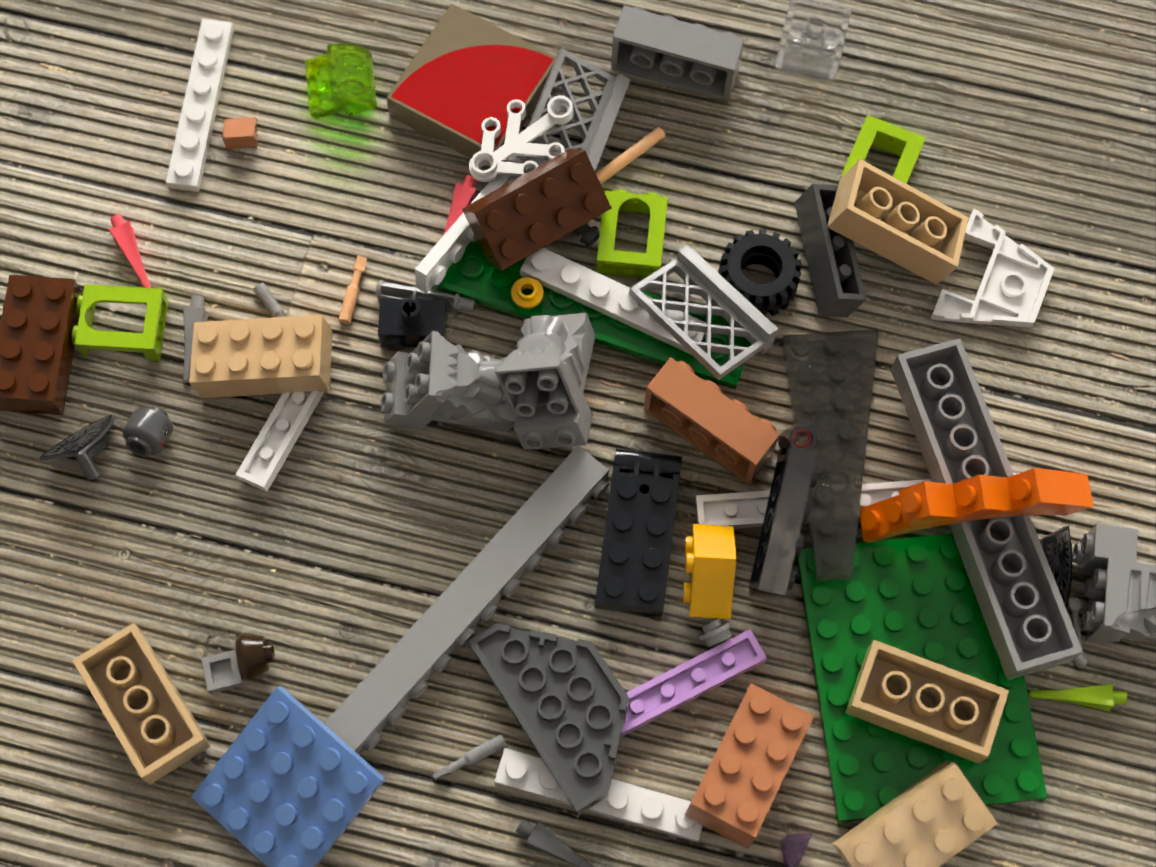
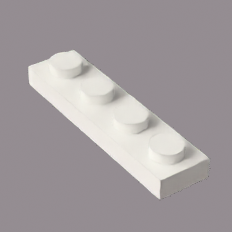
M288 392L281 395L235 474L239 480L268 492L324 392Z

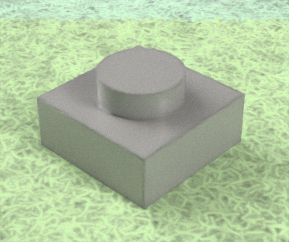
M236 650L201 658L207 691L210 694L244 686L243 678L238 668Z

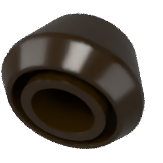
M244 632L236 639V657L242 677L251 680L268 671L269 663L275 662L273 643L266 642L264 636Z

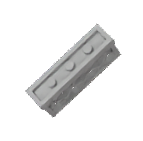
M561 48L558 51L528 127L539 120L541 115L548 113V108L544 109V107L552 99L551 90L558 87L562 88L564 96L569 98L573 104L575 123L566 126L555 124L556 129L544 132L533 141L540 139L541 144H549L547 137L559 133L565 151L571 148L585 150L595 171L631 79L622 74L614 77ZM563 61L574 66L577 76L565 79L561 69ZM595 77L604 82L602 91L593 94L587 79ZM580 81L586 96L574 100L568 84ZM588 101L593 114L591 118L582 120L577 104ZM578 127L583 140L581 144L572 147L566 131ZM552 151L550 155L558 156L561 152L557 151L553 153ZM516 156L523 161H535L539 166L547 162V158Z
M689 245L678 251L677 258L629 289L628 294L718 380L758 352L764 354L771 349L778 332V328ZM675 272L684 280V284L666 282V276ZM646 289L661 290V300L648 298L642 292ZM666 291L684 293V302L667 301ZM689 294L700 295L706 301V305L689 303ZM665 309L683 311V321L671 320L665 314ZM688 312L706 314V324L688 322ZM711 315L722 316L729 323V326L712 325ZM688 331L706 333V343L693 341L688 336ZM711 333L729 335V345L711 343ZM734 336L744 337L752 345L748 348L734 346ZM711 352L729 354V361L720 367L711 358Z

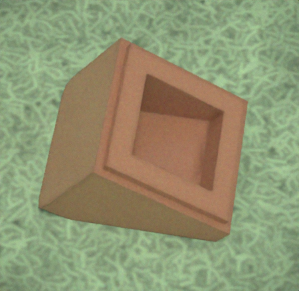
M256 117L225 119L223 141L226 149L258 147Z

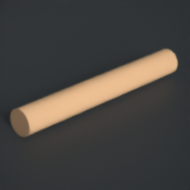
M657 127L597 171L596 175L600 184L665 138L664 131Z

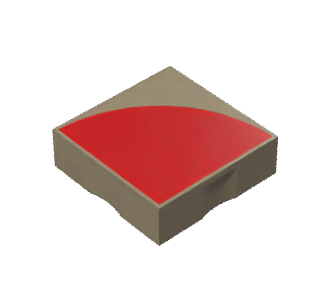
M451 3L386 97L389 116L426 136L446 142L457 152L470 159L475 153L481 151L483 139L482 122L486 118L493 117L498 119L501 125V135L495 139L494 151H496L505 143L508 123L507 104L514 99L524 102L526 117L521 120V131L526 120L534 113L556 56ZM514 108L511 112L519 113L522 109ZM489 126L486 130L494 131L497 127Z

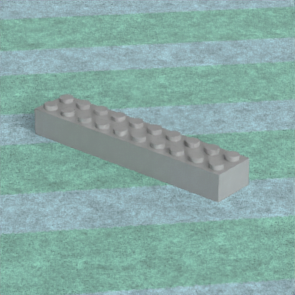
M957 338L897 355L891 367V372L932 482L954 484L977 475L998 477L1014 475L961 339ZM1030 515L998 517L949 524L1006 679L1011 680L1072 662L1083 651Z

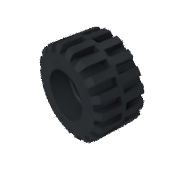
M760 229L759 234H754L753 230L746 231L744 238L739 234L734 237L733 243L729 242L725 247L718 273L765 317L768 312L771 316H775L779 313L780 308L785 310L789 306L790 300H793L802 267L801 260H797L799 253L796 248L790 249L791 242L787 238L783 241L780 240L779 233L773 232V235L766 234L767 230ZM754 264L763 265L772 270L777 279L771 283L757 284L748 280L744 276L742 269Z

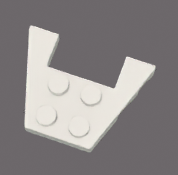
M973 209L967 223L964 239L993 250L975 299L972 301L942 289L930 319L1032 328L1055 268L1023 244L1019 246L1005 235L1006 231L998 225L994 227L983 219L984 215Z

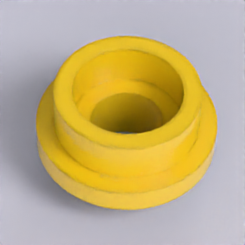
M531 277L517 280L511 289L513 302L523 309H532L538 306L544 296L541 283ZM529 288L533 290V293L531 295H524L521 291Z

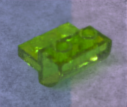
M349 43L331 44L327 46L326 54L305 60L309 113L315 120L342 111L348 116H352L377 108L372 54L367 49Z

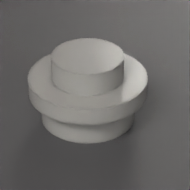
M717 618L701 626L704 632L698 635L700 641L704 640L707 647H710L732 636L729 630L731 624L729 621L722 623L721 619Z

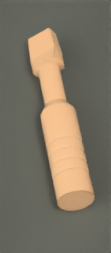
M359 255L352 269L354 271L352 281L347 287L338 319L340 323L345 325L351 324L359 294L358 285L361 274L364 273L367 258Z

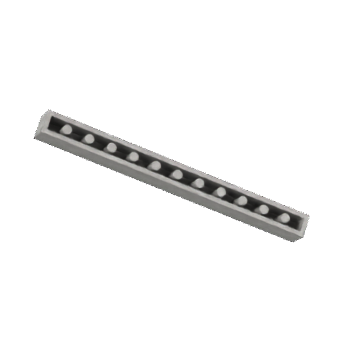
M577 446L323 724L358 755L364 750L370 752L381 740L382 736L379 733L389 723L393 726L406 711L403 708L412 697L416 700L425 692L429 686L427 680L436 671L440 674L452 660L450 656L458 646L463 648L468 644V640L475 635L473 629L481 620L487 622L498 609V606H496L498 601L504 595L510 597L521 583L518 579L525 571L532 572L543 559L541 554L548 546L555 547L565 535L563 529L571 521L576 523L580 520L587 510L585 505L592 497L598 499L609 486L607 482L609 470L583 448Z

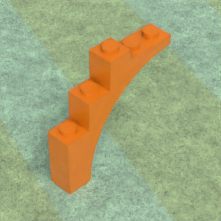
M1033 468L1010 477L977 475L954 484L923 481L898 490L899 495L860 508L859 515L864 542H876L889 537L947 524L1011 516H1067L1094 506L1087 474Z

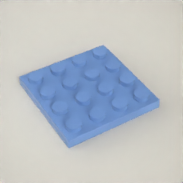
M281 686L276 687L191 797L267 867H316L386 779Z

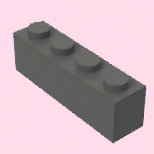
M812 184L794 203L819 316L848 317L867 300L854 243L847 237L827 227L838 185Z

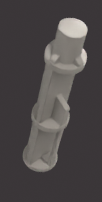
M384 280L379 281L376 286V297L378 299L414 298L446 300L447 308L452 309L456 313L459 310L473 312L475 307V300L460 297L457 293L452 295L429 290L426 294L417 289L416 286L410 287L387 283Z

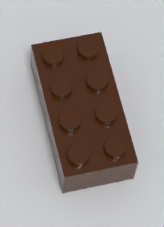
M571 148L464 207L462 211L489 266L503 271L612 208L586 151Z
M9 275L0 323V411L63 415L75 345L72 343V330L74 325H78L79 321L77 299L79 295H83L75 279Z

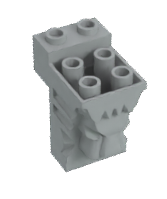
M587 313L557 316L541 315L524 319L523 327L521 328L524 337L517 342V349L513 350L504 362L495 369L498 381L516 417L514 430L524 450L587 445L593 415L583 392L596 336Z
M432 331L423 341H420L412 353L398 351L385 363L383 381H387L386 392L381 399V412H385L384 424L422 430L432 420L508 432L514 427L516 417L495 374L496 367L500 366L507 357L498 360L491 356H482L473 349L470 352H466L463 350L462 345L457 344L454 346L446 341L439 332Z
M1096 523L1074 545L1072 560L1073 563H1077L1076 574L1090 576L1086 578L1084 584V597L1088 598V610H1085L1082 616V630H1086L1087 642H1120V639L1124 638L1132 641L1150 640L1156 643V565L1136 562L1138 529Z

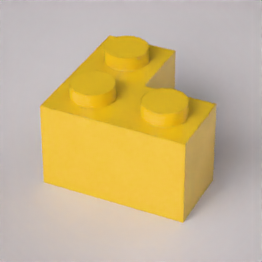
M693 524L692 536H686L685 573L691 574L690 583H684L683 603H689V617L731 619L736 569L734 526Z

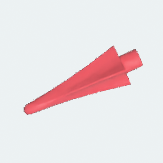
M466 175L463 184L458 182L455 184L444 234L462 215V209L470 205L477 197L475 193L477 190L475 188L477 180L470 175Z
M121 214L114 215L110 218L113 228L108 230L133 267L142 287L152 288L141 260L134 229L131 227L130 221L125 222Z

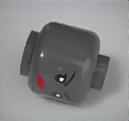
M156 406L151 408L140 407L134 411L124 427L123 437L126 441L125 444L130 451L139 456L156 455L162 451L172 435L173 425L168 419V414L163 409Z

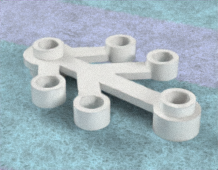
M565 96L553 97L547 105L548 113L521 133H519L521 120L526 117V107L524 102L519 99L511 100L507 104L508 123L505 143L496 151H494L495 139L501 135V125L496 118H486L481 125L483 132L481 151L475 153L469 162L471 176L480 182L492 181L498 175L522 176L526 174V170L535 169L539 165L531 160L525 161L523 164L504 161L512 155L547 158V161L556 157L550 155L552 151H560V154L565 152L564 146L558 142L550 144L530 142L555 124L564 125L572 119L574 112L571 100ZM514 108L522 109L519 113L511 112ZM559 111L566 112L564 115H556ZM489 126L497 127L494 131L486 130ZM485 165L491 167L487 170H480V168Z

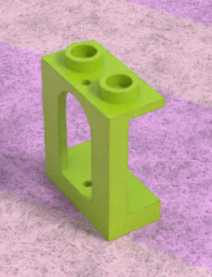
M867 115L840 178L859 159L865 161L872 145L901 156L893 177L907 184L926 137Z
M622 189L604 191L612 209L603 213L601 217L596 272L607 275L646 278L661 268L668 197L652 192L634 194ZM619 211L650 214L646 253L614 250Z
M84 284L83 295H79L77 299L79 321L78 325H74L72 330L73 345L77 347L82 357H87L88 350L90 349L140 352L144 354L147 361H160L169 303L163 289ZM102 302L147 305L143 333L92 329L95 305Z

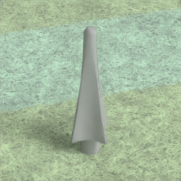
M199 295L191 296L190 306L183 305L185 348L183 381L185 383H189L194 322H207L209 313L205 311L206 307H203L204 297Z

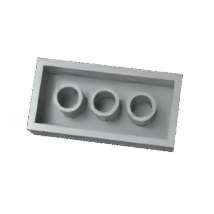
M624 5L613 35L611 69L729 102L739 71L745 38L737 37V35L731 32H719L708 29L702 24H690L679 21L669 15L661 16L650 13L640 7L632 8Z

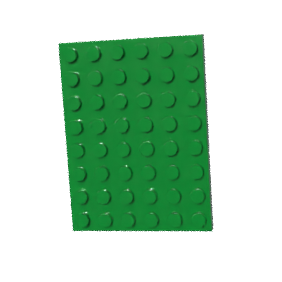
M952 533L802 549L800 555L796 556L837 823L865 820L945 761L955 763L985 806L1046 799L1047 793L1025 678L1021 676L1011 680L1006 679ZM873 640L1009 690L989 756L980 764L846 714L866 651Z

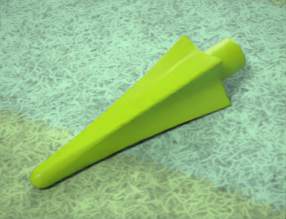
M1113 683L1061 690H1032L1028 694L1033 699L1066 702L1109 712L1114 705L1127 704V692L1113 691Z

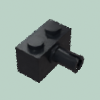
M380 298L378 337L381 347H386L393 351H401L405 347L416 348L420 341H423L432 331L439 332L446 339V300Z

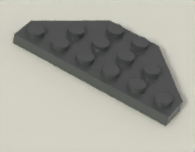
M499 623L494 624L468 640L473 653L576 814L580 815L608 797L629 706V696L591 641L582 639L575 641L560 638L556 634L535 630H530L529 632L513 629L510 625Z

